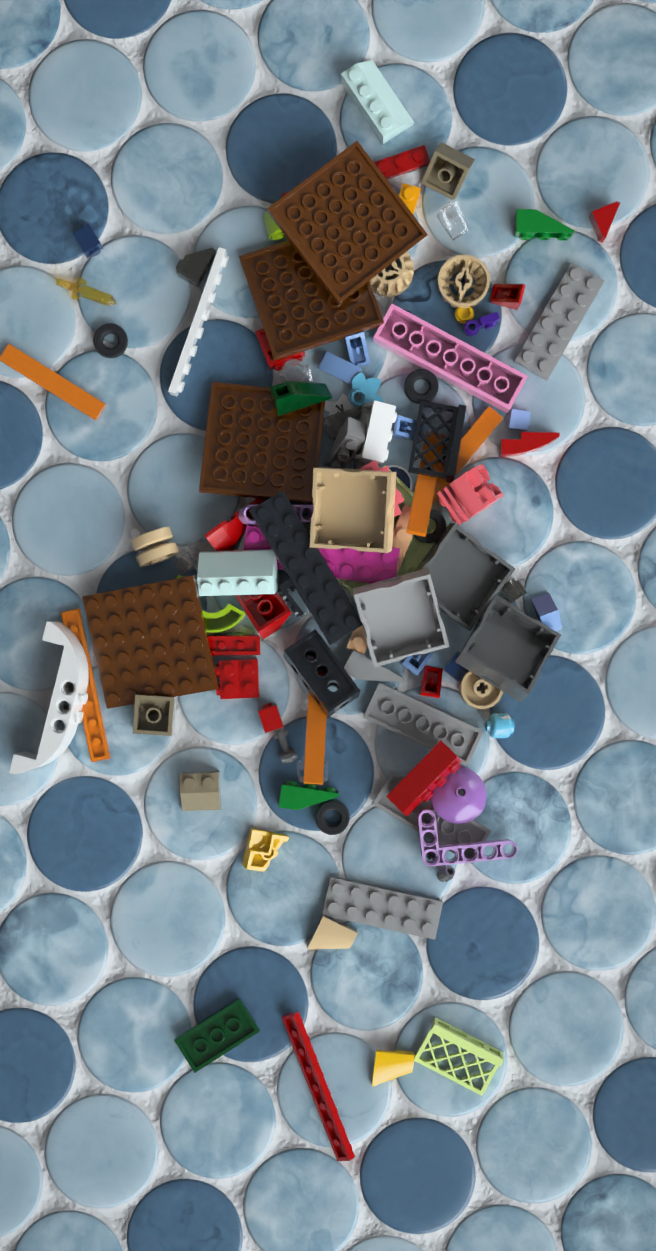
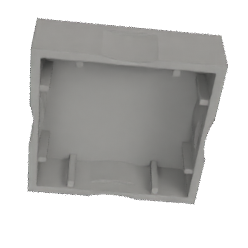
M428 568L353 589V595L361 622L363 623L374 667L400 661L411 655L425 654L450 647Z

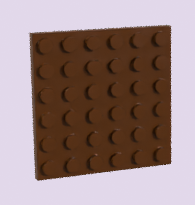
M358 141L266 210L338 305L428 235Z
M289 240L239 256L274 361L384 324L369 281L338 305Z
M212 382L199 493L269 499L283 490L289 501L313 503V468L319 467L325 401L278 416L271 401L270 387Z
M195 575L82 597L107 709L135 704V695L177 697L217 690L219 688Z

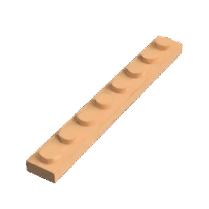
M404 505L393 532L392 547L400 548L397 574L414 535L406 533L411 507L408 505ZM362 625L352 632L347 648L364 655L368 644Z

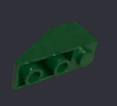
M287 381L270 387L271 401L278 416L332 399V395L325 383Z

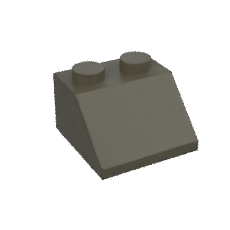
M441 142L433 154L421 184L455 200L475 159Z
M135 695L133 734L173 736L175 723L174 697Z
M220 771L182 772L179 774L182 811L221 810Z

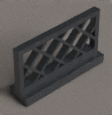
M420 400L408 469L409 473L446 479L445 482L449 483L454 481L466 405L459 404L458 407ZM423 407L431 408L434 414L427 418L422 412ZM444 411L453 412L452 418L448 421H445L441 415ZM436 416L443 423L437 428L430 422ZM425 423L432 430L426 435L420 431V427ZM446 427L450 434L443 439L438 431ZM435 434L440 441L432 446L427 438ZM421 441H424L429 448L421 453L416 446ZM441 444L447 450L442 456L435 450ZM430 451L437 458L431 463L424 457ZM419 458L426 465L421 469L413 467L414 461ZM440 462L444 467L443 473L436 472L432 466Z

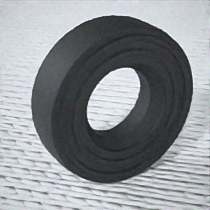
M107 323L96 330L93 344L101 356L117 358L125 352L128 346V337L122 327L117 324ZM108 334H114L118 338V343L113 348H108L103 343L104 337Z
M417 369L411 372L404 383L406 396L417 404H420V400L432 401L437 395L439 388L436 376L426 369ZM423 379L427 381L429 389L426 393L420 394L415 391L414 383L417 380Z
M431 509L429 517L436 523L435 531L430 534L426 533L425 537L414 535L419 541L434 543L445 532L446 521L437 510Z
M329 800L318 807L315 821L323 833L337 835L347 828L350 815L343 803ZM330 810H335L340 815V820L335 825H330L325 821V815Z

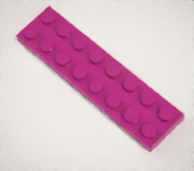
M246 526L244 550L271 549L258 526ZM392 547V551L389 553L358 551L350 548H318L335 578L372 584L396 577L400 553L399 547ZM276 557V560H277V568H278V569H281V570H284L283 567H282V565L280 564L279 560H278L277 557Z

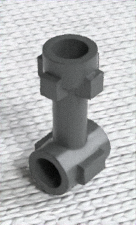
M284 727L273 730L274 739L279 740L283 751L279 753L282 763L294 762L297 759L294 748H289L285 737L288 735L287 730Z
M434 852L426 854L428 860H434L436 857ZM436 866L439 870L437 878L441 882H447L455 875V870L452 866Z

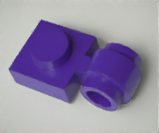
M498 312L480 317L478 320H468L463 328L464 333L472 337L478 333L479 328L488 330L496 327L500 320ZM472 326L474 330H470L468 327Z

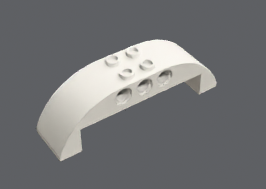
M47 621L42 638L43 641L64 646L38 754L27 751L14 754L9 771L11 774L30 771L54 761L69 746L76 733L78 723H81L83 719V712L81 710L83 704L85 705L88 699V693H86L89 680L87 657L77 636L62 622Z

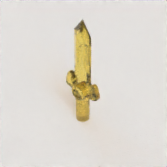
M80 277L76 283L58 278L56 281V285L73 291L71 298L74 300L81 299L76 294L80 293L82 297L106 306L118 304L112 295L86 286V281Z

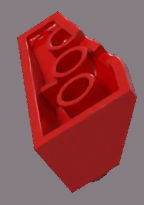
M256 498L248 505H259L267 499ZM247 510V511H246V516H247L249 519H252V516H251V514L249 513V510ZM239 511L234 513L230 518L231 521L224 520L204 535L216 551H234L233 547L237 545L244 535L246 526L251 525L243 524L239 520Z
M277 593L235 595L263 640L278 631L291 614L283 598Z

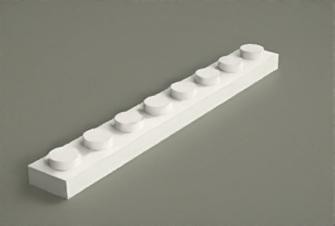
M218 247L168 390L170 395L177 397L178 393H182L184 389V376L190 372L191 364L189 362L191 356L195 357L198 346H195L197 339H201L203 335V322L208 320L210 310H208L209 305L214 302L216 285H220L223 274L220 273L222 268L227 266L229 256H227L226 249Z

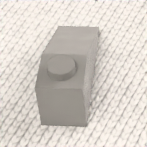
M354 650L344 666V669L353 681L355 678L359 680L402 682L404 679L383 666L374 667L372 660Z

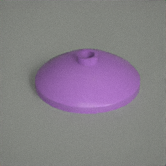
M461 766L454 774L450 773L446 777L447 781L442 787L439 788L437 786L432 791L434 794L430 798L431 805L437 815L445 821L454 824H464L478 817L485 807L487 798L486 788L482 779L471 769ZM458 790H462L464 795L460 796Z

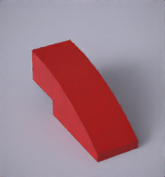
M521 432L519 439H502L500 441V457L517 456L536 451L558 439L560 433Z

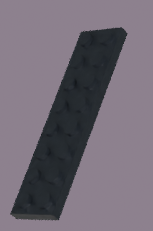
M283 490L249 510V513L329 645L362 626L361 619L318 548L310 547V535Z

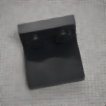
M287 579L279 585L281 590L278 593L285 602L287 600L291 602L292 606L290 609L297 617L301 615L303 618L305 614L287 592L289 590L292 592L296 590L291 580Z

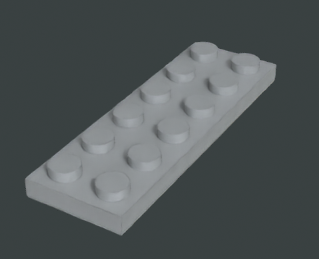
M571 262L514 362L547 381L602 287L604 280Z
M378 683L363 718L430 749H433L441 740L460 758L461 763L468 766L484 732L381 683Z
M391 771L372 803L418 832V812L421 809L429 808L436 817L439 845L486 841L491 832L490 829L475 820L464 824H454L445 821L434 811L430 799L426 802L423 801L409 816H406L386 797L404 778L394 771ZM424 813L421 816V820L425 823L432 819L430 813ZM427 832L424 834L426 837L433 840V833ZM467 848L464 851V856L471 857L474 854L473 848Z
M330 876L322 915L435 940L443 901Z

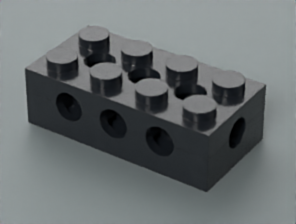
M316 629L284 650L283 657L327 718L359 697L360 689ZM307 656H312V657H314L315 659L312 660V661H310V660H307L306 657H307ZM323 671L326 673V675L320 676L317 674V672ZM333 686L337 688V691L333 692L328 688Z

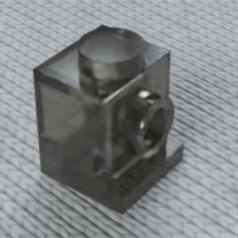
M514 578L505 583L499 591L509 603L514 602L527 593L519 580L516 581Z

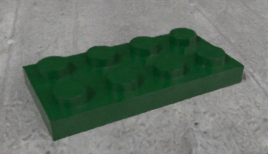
M239 997L176 1037L174 1041L193 1072L196 1073L259 1033L260 1029Z

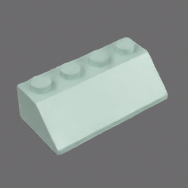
M373 60L357 63L341 73L342 85L382 145L414 125V121Z
M272 549L200 552L197 572L199 596L275 594L279 587L276 555Z

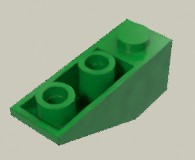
M517 209L515 212L514 237H519L520 240H529L531 238L549 240L550 238H557L559 241H566L572 238L574 234L573 229L536 209Z
M287 780L286 783H282L278 807L300 810L339 796V792L333 787L325 786L324 789H318L315 784L299 786L298 782Z

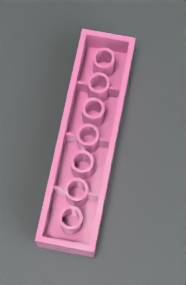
M391 304L383 319L384 324L379 326L373 337L374 343L422 369L429 370L437 377L505 413L509 412L528 377L527 375L400 307Z

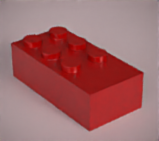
M440 740L386 797L403 814L409 816L423 801L426 802L433 796L434 793L432 791L437 786L440 788L446 783V777L450 773L454 774L461 767L460 763L462 761Z

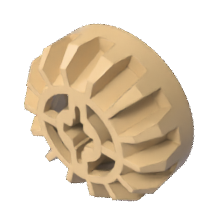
M408 251L398 258L402 264V269L398 268L397 263L394 261L389 265L391 267L389 272H386L384 269L380 272L381 277L377 274L369 281L373 293L383 297H393L401 294L409 287L414 274V262Z
M454 256L447 260L440 269L437 279L438 292L442 295V299L454 308L462 307V309H467V307H474L484 299L490 284L489 272L484 263L474 256ZM461 272L456 276L455 282L450 281L454 274ZM465 275L464 280H465V283H466V284H465V286L463 287V290H461V289H462L461 280L463 279V276ZM472 277L474 278L476 285H472ZM449 284L454 285L455 290L458 292L457 296L451 292ZM470 288L475 289L470 296L464 297Z

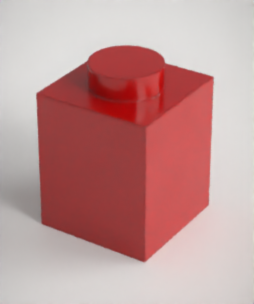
M271 702L261 706L262 710H259L258 713L265 733L284 727L277 705L273 706Z

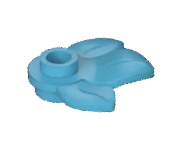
M362 372L354 376L351 382L352 389L348 394L350 404L359 407L374 400L383 402V399L376 394L381 380L378 378L365 379ZM359 393L360 399L356 401L354 395Z

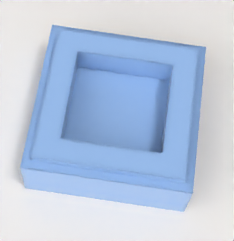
M512 409L508 429L528 431L531 412Z

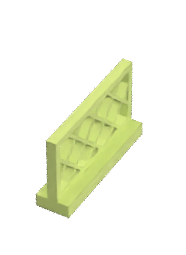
M435 1017L431 1028L414 1057V1061L482 1096L496 1070L502 1065L504 1053ZM433 1033L441 1037V1043L431 1044L430 1038ZM455 1044L458 1046L459 1051L449 1054L446 1045ZM444 1047L446 1055L436 1057L433 1049ZM431 1050L433 1059L424 1060L420 1057L422 1052ZM472 1053L475 1055L476 1060L466 1063L463 1054ZM461 1055L463 1064L453 1066L450 1058ZM448 1059L449 1068L442 1069L438 1066V1061ZM488 1061L494 1064L491 1070L483 1072L480 1063ZM478 1064L481 1073L470 1075L468 1067ZM465 1068L467 1076L457 1077L455 1070ZM482 1077L484 1082L482 1087L478 1088L473 1085L472 1079Z

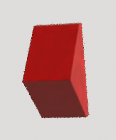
M618 201L592 211L589 216L598 241L601 243L605 240L620 205Z
M494 284L489 302L518 310L526 285Z
M424 666L419 695L440 698L442 668Z

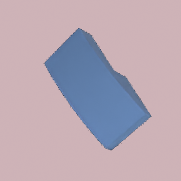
M325 351L318 365V369L350 385L354 376L362 371V368L328 351Z

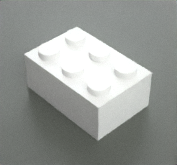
M375 400L363 404L360 421L366 423L365 441L351 460L364 464H369L375 460L378 464L386 461L389 453L387 449L388 442L391 441L393 435L391 427L397 417V412H395L396 406Z

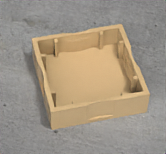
M326 467L313 468L312 497L314 508L311 518L310 547L326 549L350 548L358 551L379 553L391 552L396 472Z

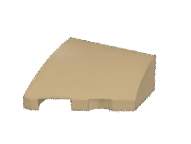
M322 916L307 948L310 950L350 949L358 934V930Z

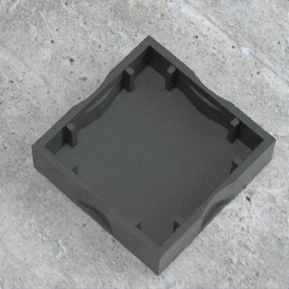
M450 522L443 535L435 542L415 570L429 569L439 610L466 630L471 631L485 612L490 600L501 590L515 571V568L494 552L483 547L476 538L456 523Z
M495 594L485 612L479 618L455 662L517 701L522 702L530 694L541 673L544 662L551 655L561 634L540 621L527 616L519 608Z

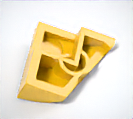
M250 828L242 865L249 870L265 871L269 866L270 860L276 857L279 853L277 850L284 841H288L289 836Z
M376 1049L372 1086L411 1073L414 1064V1052Z

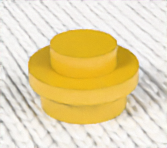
M462 307L456 308L455 318L459 323L465 324L468 320L473 319L474 311L471 307H467V309H462Z

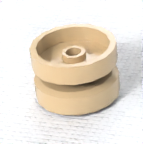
M170 527L153 530L130 541L134 551H144L136 557L140 567L160 563L179 553L176 543H166L173 538Z
M469 670L459 682L461 698L467 705L476 709L493 707L503 694V691ZM480 684L484 686L482 691L477 690Z

